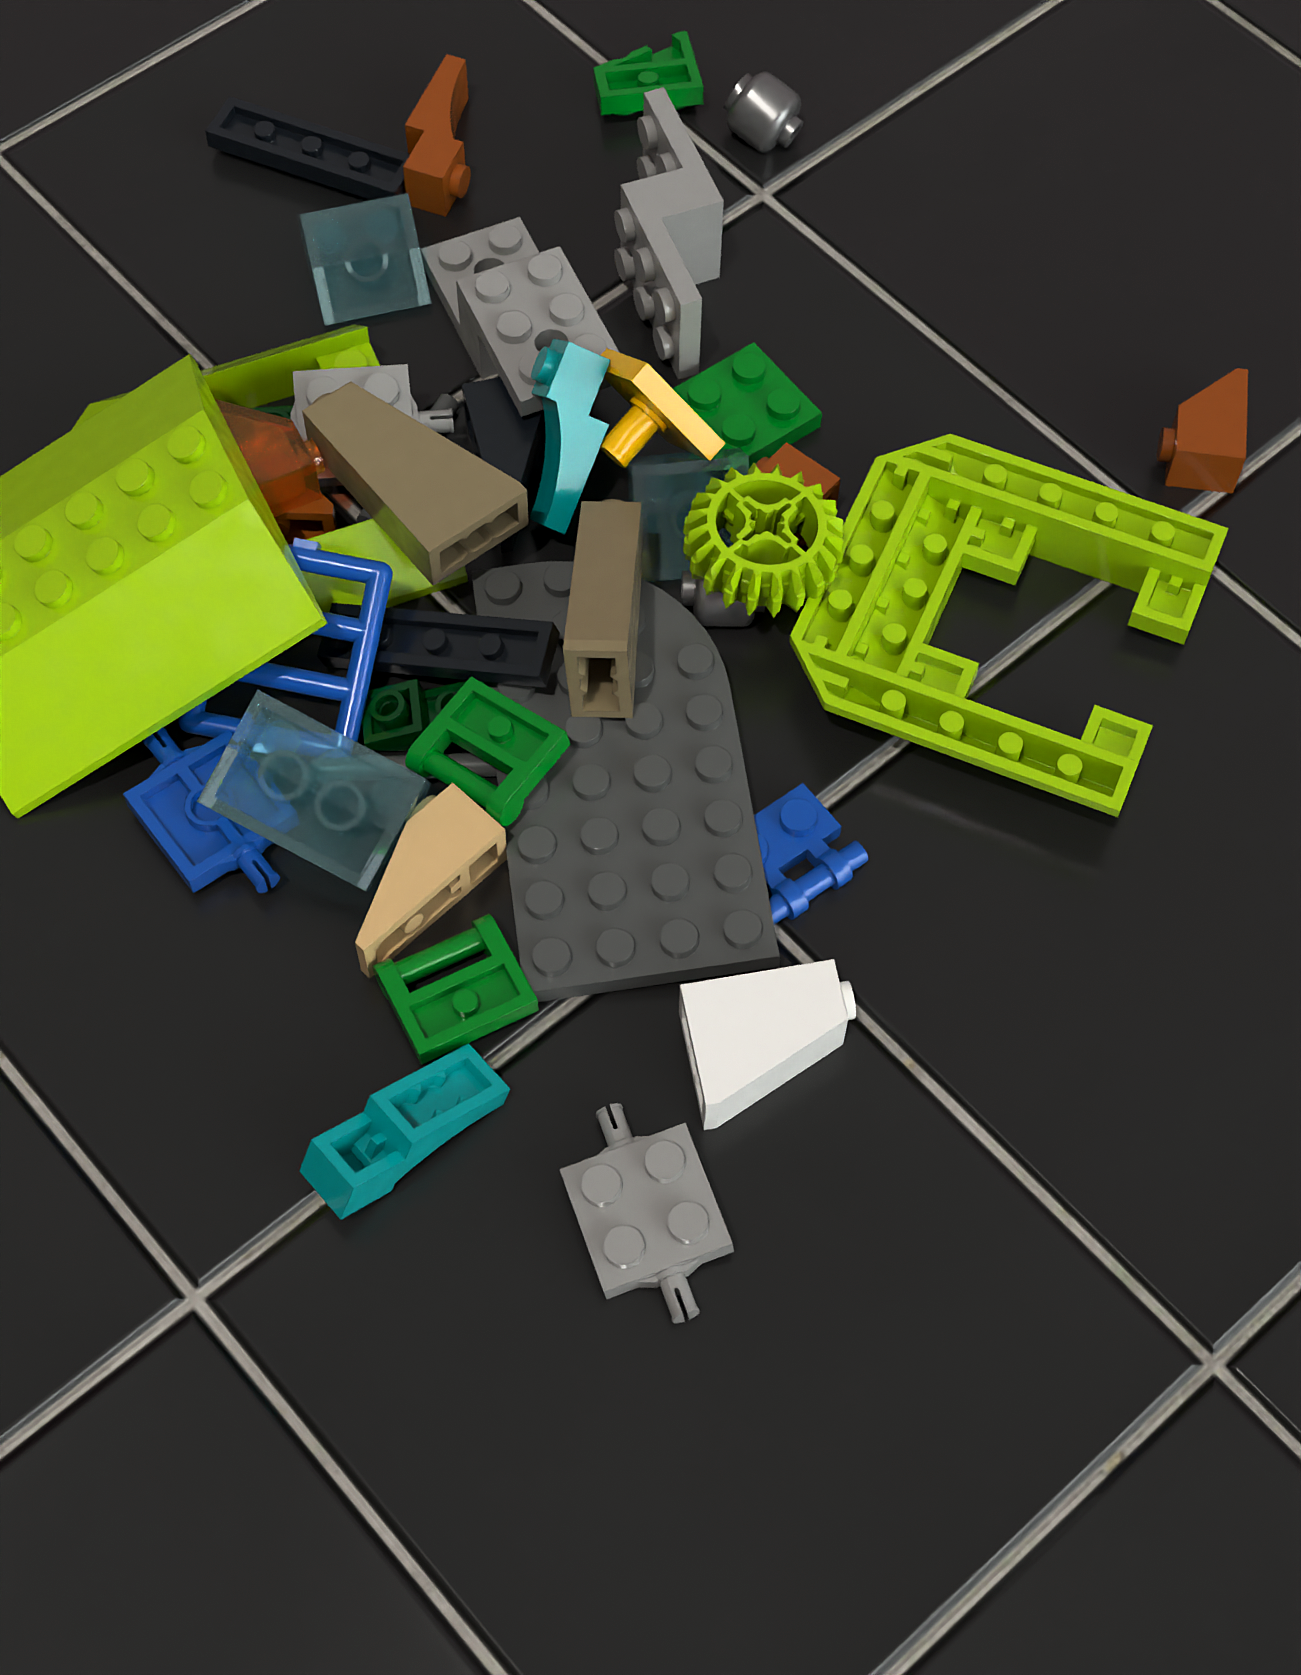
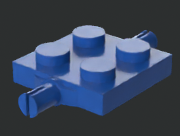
M164 727L156 732L158 740L153 734L145 738L143 744L149 748L160 765L148 779L123 793L129 809L190 890L195 893L223 874L238 868L242 869L258 893L268 891L266 881L271 888L275 887L280 880V876L272 869L262 856V853L268 846L299 827L297 817L232 733L227 730L202 746L185 749L184 751L179 749Z

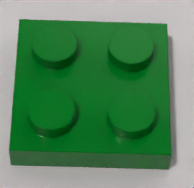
M754 342L673 388L726 443L713 457L726 473L732 467L742 474L761 458H769L774 455L786 442L791 445L821 427L822 412Z

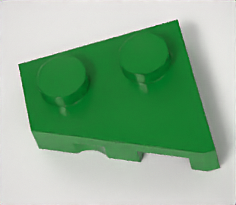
M687 31L672 34V46L652 54V49L646 45L630 52L624 58L613 59L593 68L594 87L601 115L615 114L626 116L637 111H643L644 92L662 87L665 88L676 110L683 109L686 106L703 105V83Z

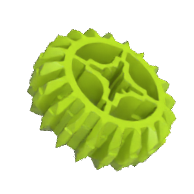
M753 463L750 469H748L747 475H742L731 467L725 475L724 481L711 477L709 484L705 487V493H696V497L691 503V510L684 520L683 534H685L683 553L685 554V559L690 561L689 569L692 573V579H704L703 588L705 589L706 596L722 592V601L726 609L736 601L745 603L749 616L757 609V606H766L774 618L780 611L781 604L787 605L797 613L799 608L803 606L805 598L816 599L822 595L825 584L831 585L836 578L838 564L842 562L845 546L843 545L845 529L843 519L836 517V501L822 500L821 484L805 487L801 471L791 478L782 476L779 464L770 473H761L756 464ZM722 528H725L731 534L730 541L734 544L729 548L719 536L718 532ZM796 532H799L809 548L808 551L805 552L797 545L798 538L794 535Z

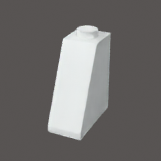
M834 959L680 985L679 1016L703 1129L708 1130L719 1127L843 1045L848 1020L856 1018V1006L851 984L849 981H839Z

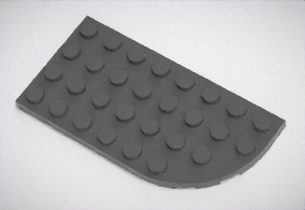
M536 562L471 571L477 615L554 622L560 632L546 688L485 682L487 686L565 730L571 744L525 798L523 808L516 820L508 826H503L506 833V853L520 965L538 1002L780 967V955L731 688L722 658L705 628L679 601L659 587L641 579L633 718L572 717L563 645L574 562ZM496 768L499 786L507 777V774Z

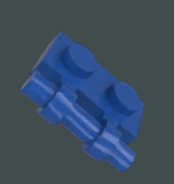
M804 783L754 815L774 925L785 917L793 920L807 911L810 900L829 887L837 890L851 881L853 871L868 861L867 852L857 841L851 842L839 851L830 849L827 844L840 836L842 826ZM806 858L814 866L813 869L795 881L783 875Z

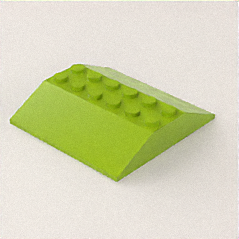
M190 354L0 476V796L11 814L17 818L27 814L328 624L195 359Z

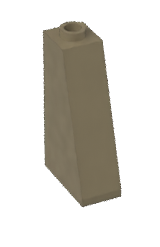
M350 381L332 393L321 395L309 407L302 410L310 449L433 586L529 524L527 489L519 481Z
M608 499L602 502H581L563 645L572 717L633 718L644 542L641 502H624L616 499Z

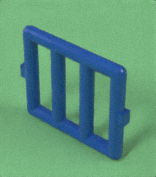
M294 538L293 545L288 544L301 571L366 583L359 618L322 612L328 624L312 633L313 635L354 642L347 676H335L266 662L237 681L341 701L334 737L205 712L207 700L178 718V725L186 733L215 738L229 730L239 743L250 745L249 751L273 757L277 756L278 751L312 758L354 757L393 571L385 562L323 551L318 542Z

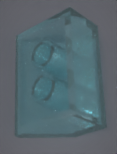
M257 690L197 802L367 892L393 854L404 826L410 819L415 807L425 798L432 784L422 776Z

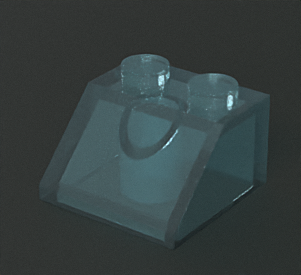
M408 193L296 214L310 276L324 325L431 304Z
M740 448L721 449L711 461L690 452L638 456L631 460L627 466L629 502H641L644 542L641 579L647 582L682 579V571H690V561L685 559V554L683 553L685 537L683 528L685 517L688 516L691 510V503L696 497L697 492L705 493V487L709 484L711 477L724 481L725 475L731 467L742 475H747L749 456ZM722 528L718 532L719 536L729 548L734 544L730 541L731 534L725 528Z

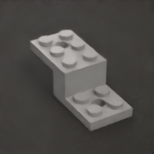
M662 87L644 92L643 117H639L637 120L638 134L643 145V156L637 158V169L640 179L621 184V209L614 212L615 226L621 240V248L615 249L614 257L622 281L630 280L634 288V302L639 317L643 321L649 319L653 327V340L660 359H668L677 378L682 379L699 374L702 297L695 284L720 278L724 200L665 88Z
M520 217L420 249L422 266L481 379L499 373L521 417L543 410L542 398L531 393L536 382L532 380L531 373L539 352L545 346L549 348L553 338L569 341L598 355H601L606 348L619 352L561 247L558 246L539 253ZM603 378L599 390L611 387V385Z

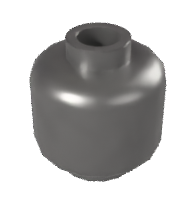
M767 71L761 72L754 77L749 73L743 76L730 93L724 105V109L729 112L727 116L729 129L761 153L768 152L778 143L786 148L796 137L804 123L797 117L801 108L800 96Z

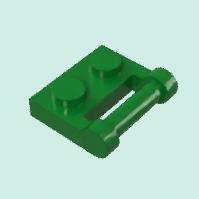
M471 676L415 740L408 750L405 763L408 769L421 777L432 775L448 786L454 783L474 802L486 808V812L500 825L508 826L520 814L525 798L571 744L565 730ZM453 742L507 774V777L499 786H496L446 756L444 751Z
M490 913L472 920V928L397 962H393L391 958L372 965L377 982L384 996L389 1001L421 1065L539 1011L538 999ZM481 951L488 956L486 959L409 993L406 987L410 983Z

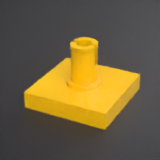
M608 348L601 354V356L611 360L604 379L632 406L605 436L600 446V449L617 465L625 469L656 432L668 443L708 461H711L726 444L648 363Z

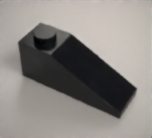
M501 377L462 384L465 423L474 455L519 481L527 489L528 500L543 451L542 428L545 427L544 409L521 417ZM518 532L499 543L501 553L513 551Z

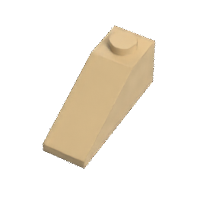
M451 783L437 796L430 795L423 799L415 807L410 819L404 826L355 942L361 971L369 978L375 975L372 965L388 958L393 959L507 860L505 828L454 783Z

